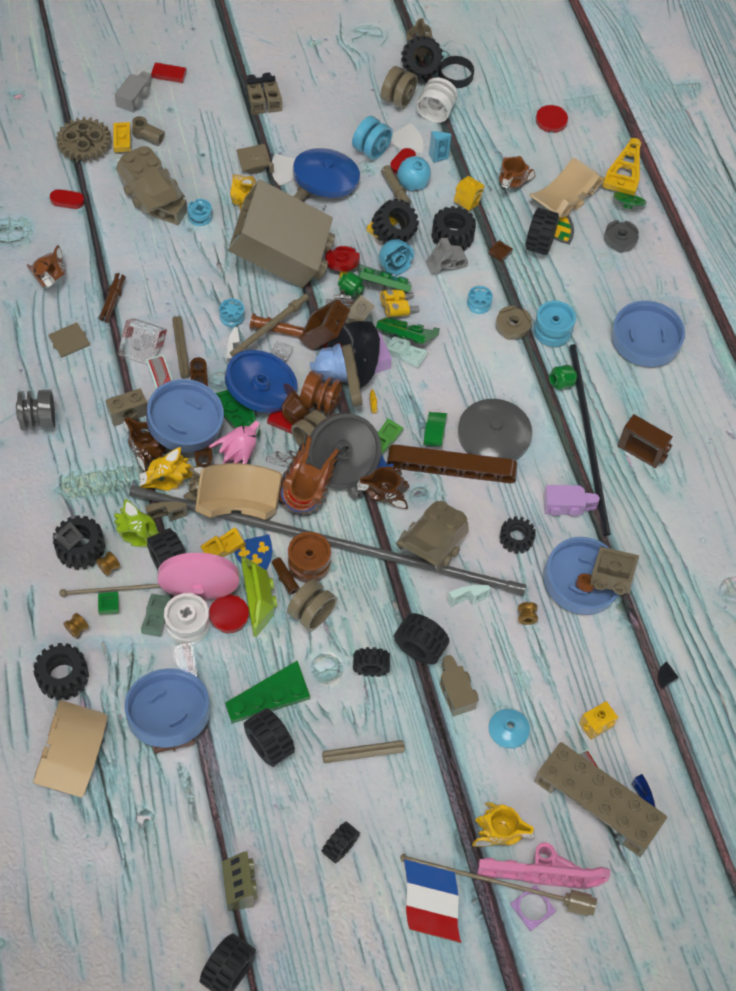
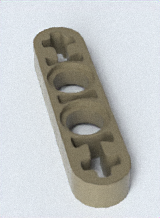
M352 344L343 345L342 350L352 403L354 407L363 405L353 347Z

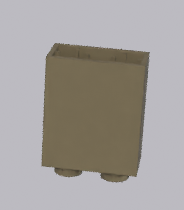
M259 179L244 198L228 251L303 288L312 278L320 280L327 268L328 261L322 259L323 252L327 253L335 240V234L329 232L333 217Z

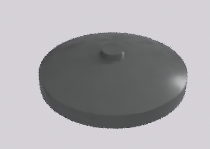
M484 399L470 405L461 415L458 425V439L462 448L468 454L507 458L516 461L526 453L530 446L532 426L524 411L515 404L501 399Z
M353 413L333 414L322 420L310 435L311 443L307 462L320 470L335 449L341 450L337 457L338 462L333 471L329 487L336 489L356 487L359 479L371 475L379 464L381 441L378 432L368 420Z

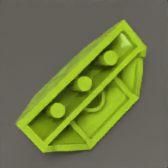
M241 557L253 637H256L274 616V608L277 607L276 595L272 596L271 590H274L273 578H269L267 570L248 558Z

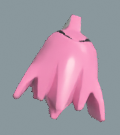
M255 421L250 426L237 427L212 443L209 448H216L222 444L219 452L220 454L224 452V464L233 460V463L242 462V464H247L256 447V435L260 428V423Z

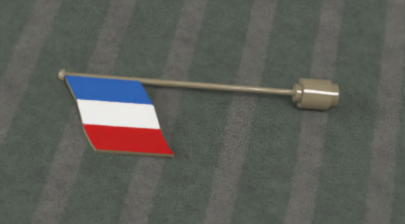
M406 854L400 856V860L405 863L407 877L406 915L409 930L461 943L458 929L459 895L455 873L564 901L563 906L567 907V912L586 917L588 915L594 916L597 898L592 897V894L571 889V892L566 893L565 897L407 857L405 856Z

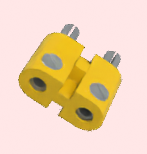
M400 289L380 292V301L382 306L385 307L384 311L387 317L409 316L410 312L419 311V306H409L408 301L405 300L413 298V292L404 293Z

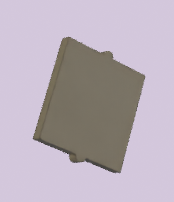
M77 322L48 335L53 343V348L57 350L61 358L90 346V342L85 336V331H82Z

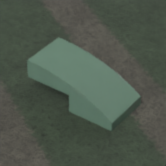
M151 593L141 627L142 634L161 637L165 625L164 609L168 601L171 600V597Z

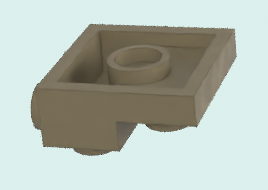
M600 547L590 585H593L598 590H604L605 588L614 590L619 595L624 593L630 594L639 555Z

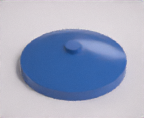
M314 148L306 150L296 157L292 171L296 182L306 191L318 196L329 198L343 197L352 193L359 183L360 171L356 163L345 154L332 149Z
M242 351L232 357L225 370V383L231 395L242 405L258 412L273 413L282 410L281 405L287 397L283 387L285 383L289 384L297 392V379L292 369L282 359L265 351Z

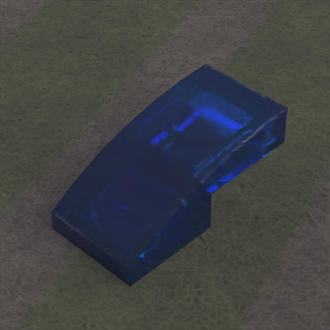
M643 774L635 777L631 785L639 797L655 807L651 789Z

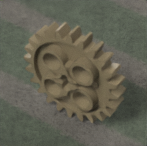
M77 117L75 122L70 120V124L64 123L65 127H60V131L57 132V147L60 153L64 154V157L69 156L70 161L75 158L76 162L82 159L83 163H85L86 159L92 162V158L98 160V155L103 157V152H108V148H111L110 143L112 140L108 126H104V122L99 123L98 119L92 121V117L88 120L85 117L79 120Z

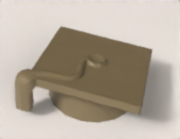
M265 144L236 150L242 172L258 174L263 172L268 166L270 168L269 172H274V164L270 162Z

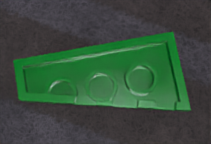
M298 660L225 702L231 724L249 719L264 708L275 711L310 700V694Z

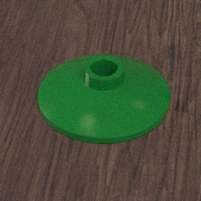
M615 192L613 195L614 198L623 203V207L626 209H632L633 206H643L647 203L646 200L636 195L633 196L621 192Z

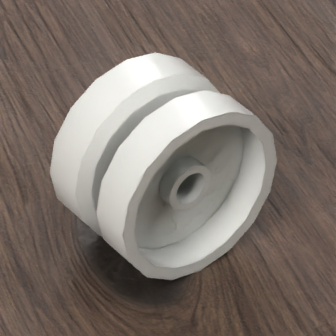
M183 593L174 596L168 601L164 609V620L168 636L174 642L181 645H193L203 640L210 629L209 609L206 602L200 596L192 593Z

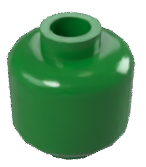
M352 272L343 273L337 284L339 291L345 290L344 294L351 296V298L362 294L365 289L363 279Z
M570 365L554 367L549 375L550 384L558 390L573 387L577 379V373Z

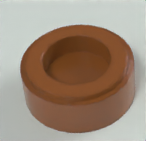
M580 574L576 580L577 587L582 591L592 592L595 589L593 585H590L592 575Z

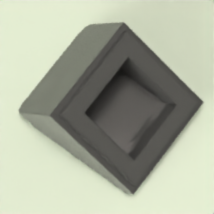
M71 522L67 523L53 535L68 550L84 537Z

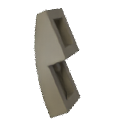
M159 502L145 506L146 514L152 517L153 520L168 516L171 522L188 516L187 505L182 502Z

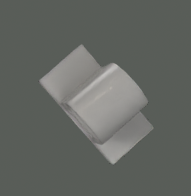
M441 238L427 258L426 263L431 274L437 275L442 268L462 269L468 264V260L461 246L450 245L448 238Z

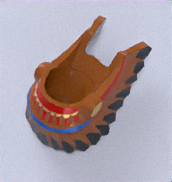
M308 435L304 443H301L296 456L292 458L288 469L283 472L278 500L279 504L288 510L289 513L299 516L316 514L318 509H321L323 503L326 502L325 496L328 494V486L338 462L337 457L341 451L335 449L320 470L314 465L306 463L311 443V436Z

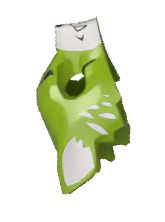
M127 499L124 500L123 508H120L121 513L114 514L116 518L114 521L117 527L116 531L123 538V541L131 543V546L147 547V538L159 533L153 518L139 511Z

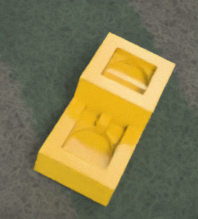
M234 527L221 537L214 536L200 547L204 553L225 557L245 546L246 542L239 530Z

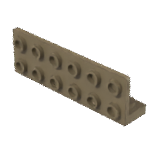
M562 742L554 749L538 771L534 780L536 784L550 794L555 788L620 833L626 838L622 845L639 857L643 855L667 819V815Z

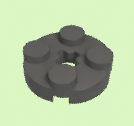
M615 220L607 225L604 241L610 247L616 249L617 252L624 253L626 250H630L637 245L639 231L629 221L623 223Z

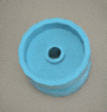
M368 116L357 127L352 138V146L359 152H364L368 158L376 160L388 148L393 136V130L374 116Z
M555 300L542 304L537 311L534 323L536 339L542 344L551 347L566 344L572 336L576 322V314L573 308L567 303Z

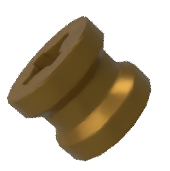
M108 551L103 558L96 560L98 567L106 576L110 575L113 569L121 567L111 551Z
M533 602L520 603L518 605V612L520 613L518 622L524 625L537 623V604Z
M74 613L72 619L66 620L63 623L66 630L74 638L79 637L82 630L89 628L87 622L78 613Z

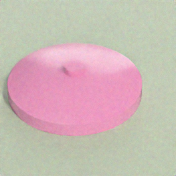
M185 553L165 560L158 568L157 581L165 592L173 596L192 593L200 596L203 600H213L225 597L236 590L239 585V570L234 563L217 555Z

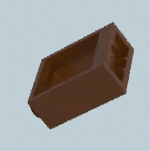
M336 299L312 312L299 340L313 350L337 338L350 309Z
M633 414L624 426L617 447L656 469L660 463L664 464L668 453L673 446L670 444L673 436Z

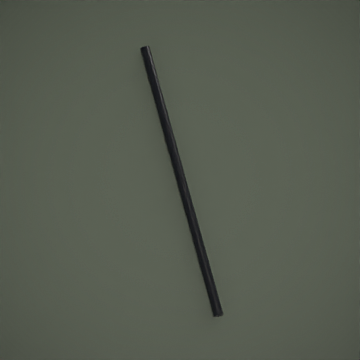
M571 344L569 349L572 366L577 373L576 388L595 493L600 498L598 509L603 536H609L611 532L577 347L575 344Z

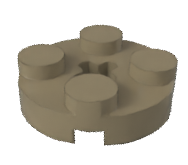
M507 306L499 311L496 319V328L507 340L521 338L530 332L532 318L525 309L521 310L517 309V306ZM511 320H513L514 322H517V324H512L510 322Z

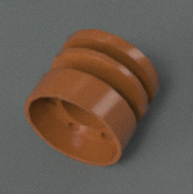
M310 371L300 393V398L308 411H313L317 405V411L324 412L326 417L331 416L341 397L342 381L336 379L333 383L334 379L329 377L324 383L323 374Z

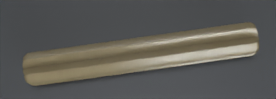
M174 316L172 322L180 376L188 378L190 377L182 317Z
M403 740L325 750L322 752V758L324 763L403 753L405 745Z

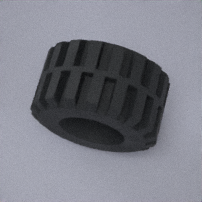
M418 36L407 41L403 51H401L403 68L407 70L406 72L409 71L416 74L418 78L433 76L435 72L439 71V67L442 66L441 61L444 57L442 56L443 50L439 47L440 44L429 36ZM419 47H425L430 52V61L425 67H419L414 62V52Z
M390 199L374 213L371 227L375 230L373 233L378 236L377 239L379 241L382 240L383 244L395 239L407 242L418 230L419 221L416 220L418 214L414 213L416 210L410 207L411 204H405L402 199L400 201L398 199ZM389 217L395 218L400 223L401 229L395 228L391 224Z
M451 206V208L444 207L443 210L440 209L433 219L431 236L434 244H438L441 238H448L450 245L461 246L463 251L467 250V247H470L474 241L476 220L473 218L472 213H468L467 209L463 210L459 206L458 208Z
M539 207L536 209L526 238V250L543 255L549 253L556 233L559 213Z
M80 515L75 516L73 519L69 517L66 522H60L61 526L56 527V533L67 523L71 522L84 536L83 538L89 540L82 547H72L68 550L53 537L54 548L60 562L63 565L66 564V567L70 569L73 566L74 570H79V567H83L84 570L89 565L93 567L95 561L105 553V541L100 525L96 524L94 519L89 520L88 516L80 518Z
M171 528L147 538V547L157 570L165 560L186 553L182 542Z
M417 613L406 615L394 633L395 642L407 655L426 664H436L450 641L448 634L439 624Z
M57 643L55 647L52 644L48 650L44 648L41 651L42 655L36 657L37 662H34L33 666L34 676L41 692L44 695L47 693L48 698L51 699L55 696L56 700H61V697L68 700L71 695L73 697L77 696V691L82 692L84 690L83 684L87 685V677H89L83 653L79 652V649L75 646L72 648L71 644L68 643L65 646L62 643ZM68 665L73 668L66 677L53 678L50 676L51 672L58 666Z
M264 708L244 722V730L251 745L268 765L274 767L295 752L294 742L285 725L268 708Z
M234 933L228 935L220 942L206 962L200 975V983L211 991H234L249 970L255 958L256 949Z

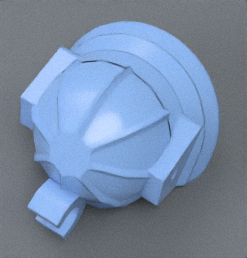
M338 343L332 348H322L315 361L310 362L311 370L323 374L325 382L329 377H332L334 379L333 383L336 379L347 383L346 366L340 344Z

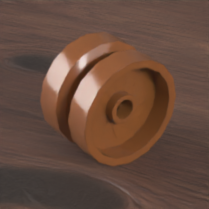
M303 532L295 536L290 541L288 547L289 571L293 572L292 576L306 583L312 579L317 581L323 579L331 566V547L325 537L315 532Z

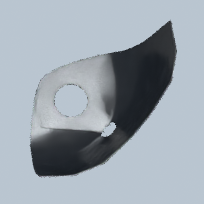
M355 321L343 325L338 337L329 341L327 348H332L336 343H341L342 345L352 344V347L356 349L354 356L360 389L368 384L373 377L379 357L380 337L377 328L371 321Z

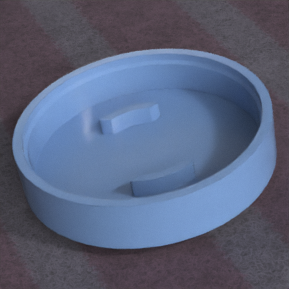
M636 301L626 305L618 312L612 327L611 337L616 350L625 359L640 366L656 367L671 362L679 354L685 339V327L678 314L668 306L655 301Z
M178 379L164 383L153 392L148 401L146 422L151 435L164 447L171 450L181 447V452H194L206 448L216 440L222 428L224 410L219 397L211 388L198 381Z
M573 537L559 543L551 552L544 566V583L553 600L564 609L581 615L597 614L610 607L619 596L614 590L606 588L598 590L595 588L592 592H585L576 585V580L580 574L592 575L600 547L609 548L604 543L588 537Z
M175 668L152 671L138 679L126 695L125 714L127 724L136 738L151 746L174 747L187 743L201 733L209 720L210 702L208 691L204 683L188 671Z

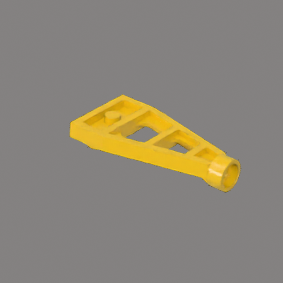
M629 139L626 147L608 169L602 188L635 196L640 180L641 141L639 139ZM625 156L633 157L634 163L623 160ZM619 168L629 169L632 171V176L617 174Z

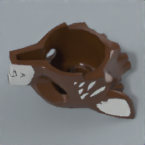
M130 417L125 418L123 427L129 433V447L136 456L142 470L146 472V462L150 464L153 461L152 458L163 457V454H166V447L154 439L148 429L147 422H138Z
M382 466L371 475L359 479L357 490L366 491L371 499L389 503L402 509H408L403 493L409 488V484L401 476L402 471L400 469L395 470L391 466Z

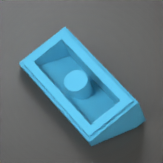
M431 131L429 156L433 163L449 158L451 133Z

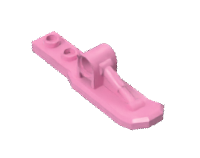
M544 842L536 847L533 864L518 863L514 860L496 861L494 858L479 859L477 875L519 880L530 884L589 889L607 882L610 878V869L604 867L583 869L559 856L550 843ZM539 854H546L549 858H542Z

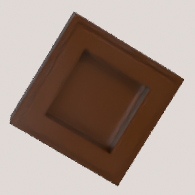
M499 240L489 250L488 254L503 262L512 253L513 248Z

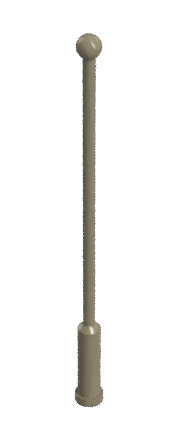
M157 583L70 591L61 589L59 595L65 597L70 594L157 588L160 586Z

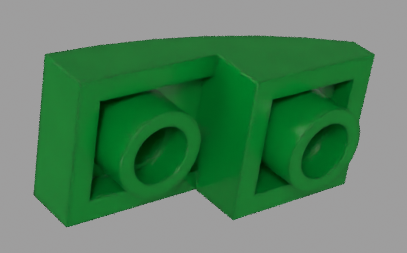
M429 412L425 428L424 445H443L447 413Z

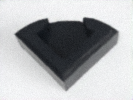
M667 661L661 666L657 675L658 685L661 689L677 681L679 678Z

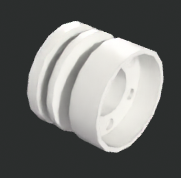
M432 78L428 80L417 101L416 108L418 113L424 119L433 123L445 121L457 99V90L446 79Z

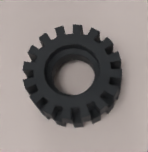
M514 516L513 520L510 517L501 527L500 543L503 544L504 549L508 547V552L510 553L512 550H515L514 554H518V551L522 554L525 550H530L534 543L536 530L533 529V523L529 525L530 520L523 521L524 517H520V520H518L517 516ZM518 530L525 535V538L516 540L511 537L510 533Z
M366 647V649L359 648L353 655V670L355 673L358 672L359 675L364 674L366 677L368 675H371L370 677L386 675L390 671V653L387 650L383 651L382 648L376 649V647H373V649Z
M347 821L344 822L326 841L321 850L322 853L336 864L353 847L360 836V832Z

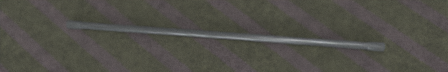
M134 485L130 488L129 496L158 503L182 502L186 503L187 510L196 512V502L150 491L149 489ZM231 511V514L215 516L293 537L303 532H312ZM320 534L327 539L332 547L482 585H489L490 587L524 596L526 584L510 580L506 581L451 566H444L438 572L434 564L427 560Z

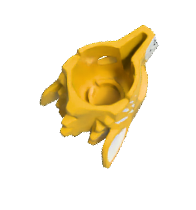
M237 173L232 175L230 197L232 203L239 205L241 211L245 196L257 181L249 174Z
M181 447L153 460L148 470L139 474L140 487L170 491L171 489H178L183 480L191 478L193 473L190 471V468L193 467L187 463L188 458H183V455H180ZM160 476H165L163 481L158 480Z
M485 802V805L490 810H486L484 816H479L475 819L483 830L478 833L481 838H477L472 843V846H511L522 838L534 839V827L522 821L519 814L513 808L502 804L496 805L491 802Z

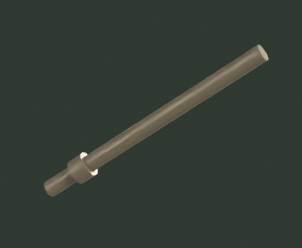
M304 294L299 299L290 302L286 309L230 351V355L233 357L244 351L292 312H297L301 305L309 300V296Z

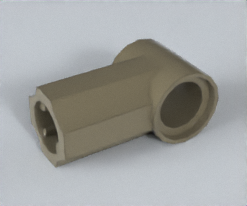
M142 116L133 118L132 133L135 138H145L159 145L162 143L165 131L148 124L146 118Z

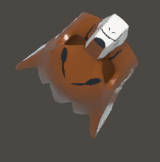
M521 156L505 157L501 163L499 182L502 184V189L519 188L524 182L535 177L534 169L529 170V166Z
M59 245L55 247L53 253H47L38 257L32 266L27 264L28 269L43 288L53 285L58 278L65 275L66 271L62 264L63 255Z

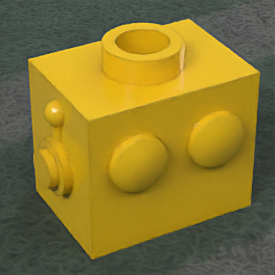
M467 176L456 186V194L453 201L470 211L479 205L485 185Z
M605 701L584 713L579 724L589 739L592 740L613 728L619 717L609 703Z

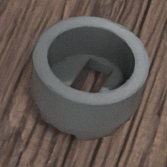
M357 486L347 489L350 498L353 500L361 499L364 494L362 490H357Z

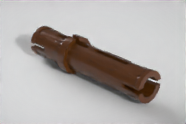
M116 273L112 285L108 288L109 293L98 317L102 322L104 317L106 318L105 323L110 321L118 296L122 294V286L126 280L123 274H121L119 280L120 273Z

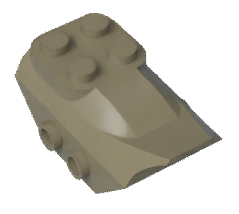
M142 146L122 155L118 161L116 170L123 183L124 192L132 198L134 206L138 207L142 213L153 212L185 197L177 181L170 177L167 168H163L160 159L150 147Z
M435 501L416 522L413 521L408 531L404 530L396 545L398 549L406 548L434 564L436 571L439 572L444 566L447 567L450 564L452 557L456 558L458 555L459 547L469 532L468 519L464 512L449 506L446 502Z

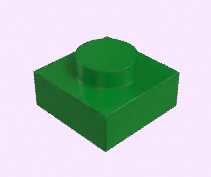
M118 592L98 593L99 615L119 613Z

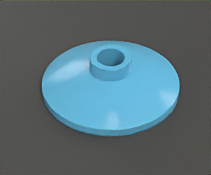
M503 709L492 716L489 722V734L492 740L499 746L513 749L520 747L527 741L530 734V725L527 718L519 711ZM507 724H513L514 728H508Z

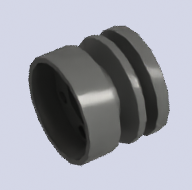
M51 389L38 390L37 399H34L32 391L27 392V399L24 391H18L16 415L21 431H27L28 422L30 429L35 430L36 421H39L42 430L55 429V405Z

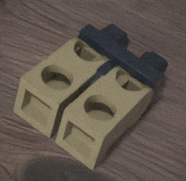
M270 72L264 73L259 78H256L254 74L248 75L246 90L251 115L266 113V105L268 113L282 111V97L275 75L272 76Z

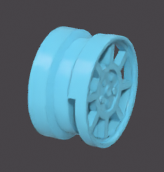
M196 199V201H191L188 204V219L193 225L205 226L211 222L212 206L209 201Z
M475 286L470 289L467 307L470 308L471 312L484 314L490 310L493 299L491 290L484 286Z
M231 298L224 300L220 304L219 313L222 324L227 327H236V325L243 323L245 313L244 305L241 301Z

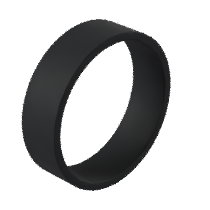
M450 56L442 60L438 76L451 82L455 88H463L472 82L474 66L467 58ZM458 64L466 67L471 72V75L463 80H453L446 77L441 70L448 65Z

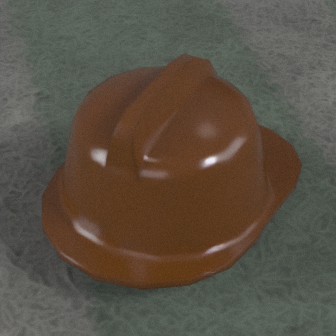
M285 383L283 387L287 397L281 405L282 414L290 424H295L309 414L297 392L289 384Z

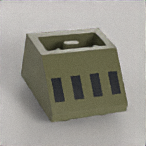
M245 851L222 861L228 911L254 907V900L258 899L256 880H251V878H255L253 858H248V851Z

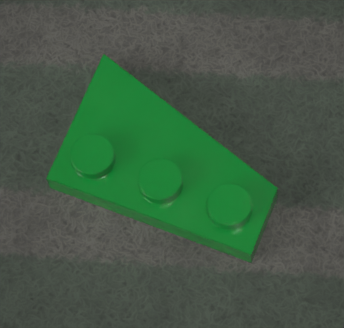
M359 264V278L410 292L412 285L408 278L396 277L391 273Z
M386 317L378 320L376 328L381 329L383 333L397 334L402 339H413L418 344H424L438 336L440 328L436 327L433 330L424 329V325L421 324L408 326L406 321Z
M229 390L216 393L223 406L224 418L233 429L241 426H250L256 421L253 410L239 403Z

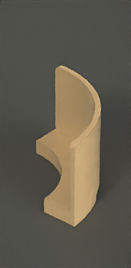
M572 158L553 182L538 192L530 193L529 196L550 211L559 213V217H566L570 215L571 210H578L585 203L583 200L589 194L592 196L605 178L578 159Z
M242 463L217 464L203 468L200 472L195 511L212 518L222 514H231L232 510H241V514L266 520L276 514L282 473L270 468Z
M59 700L48 734L47 744L49 747L44 746L33 783L83 797L102 742L107 714Z

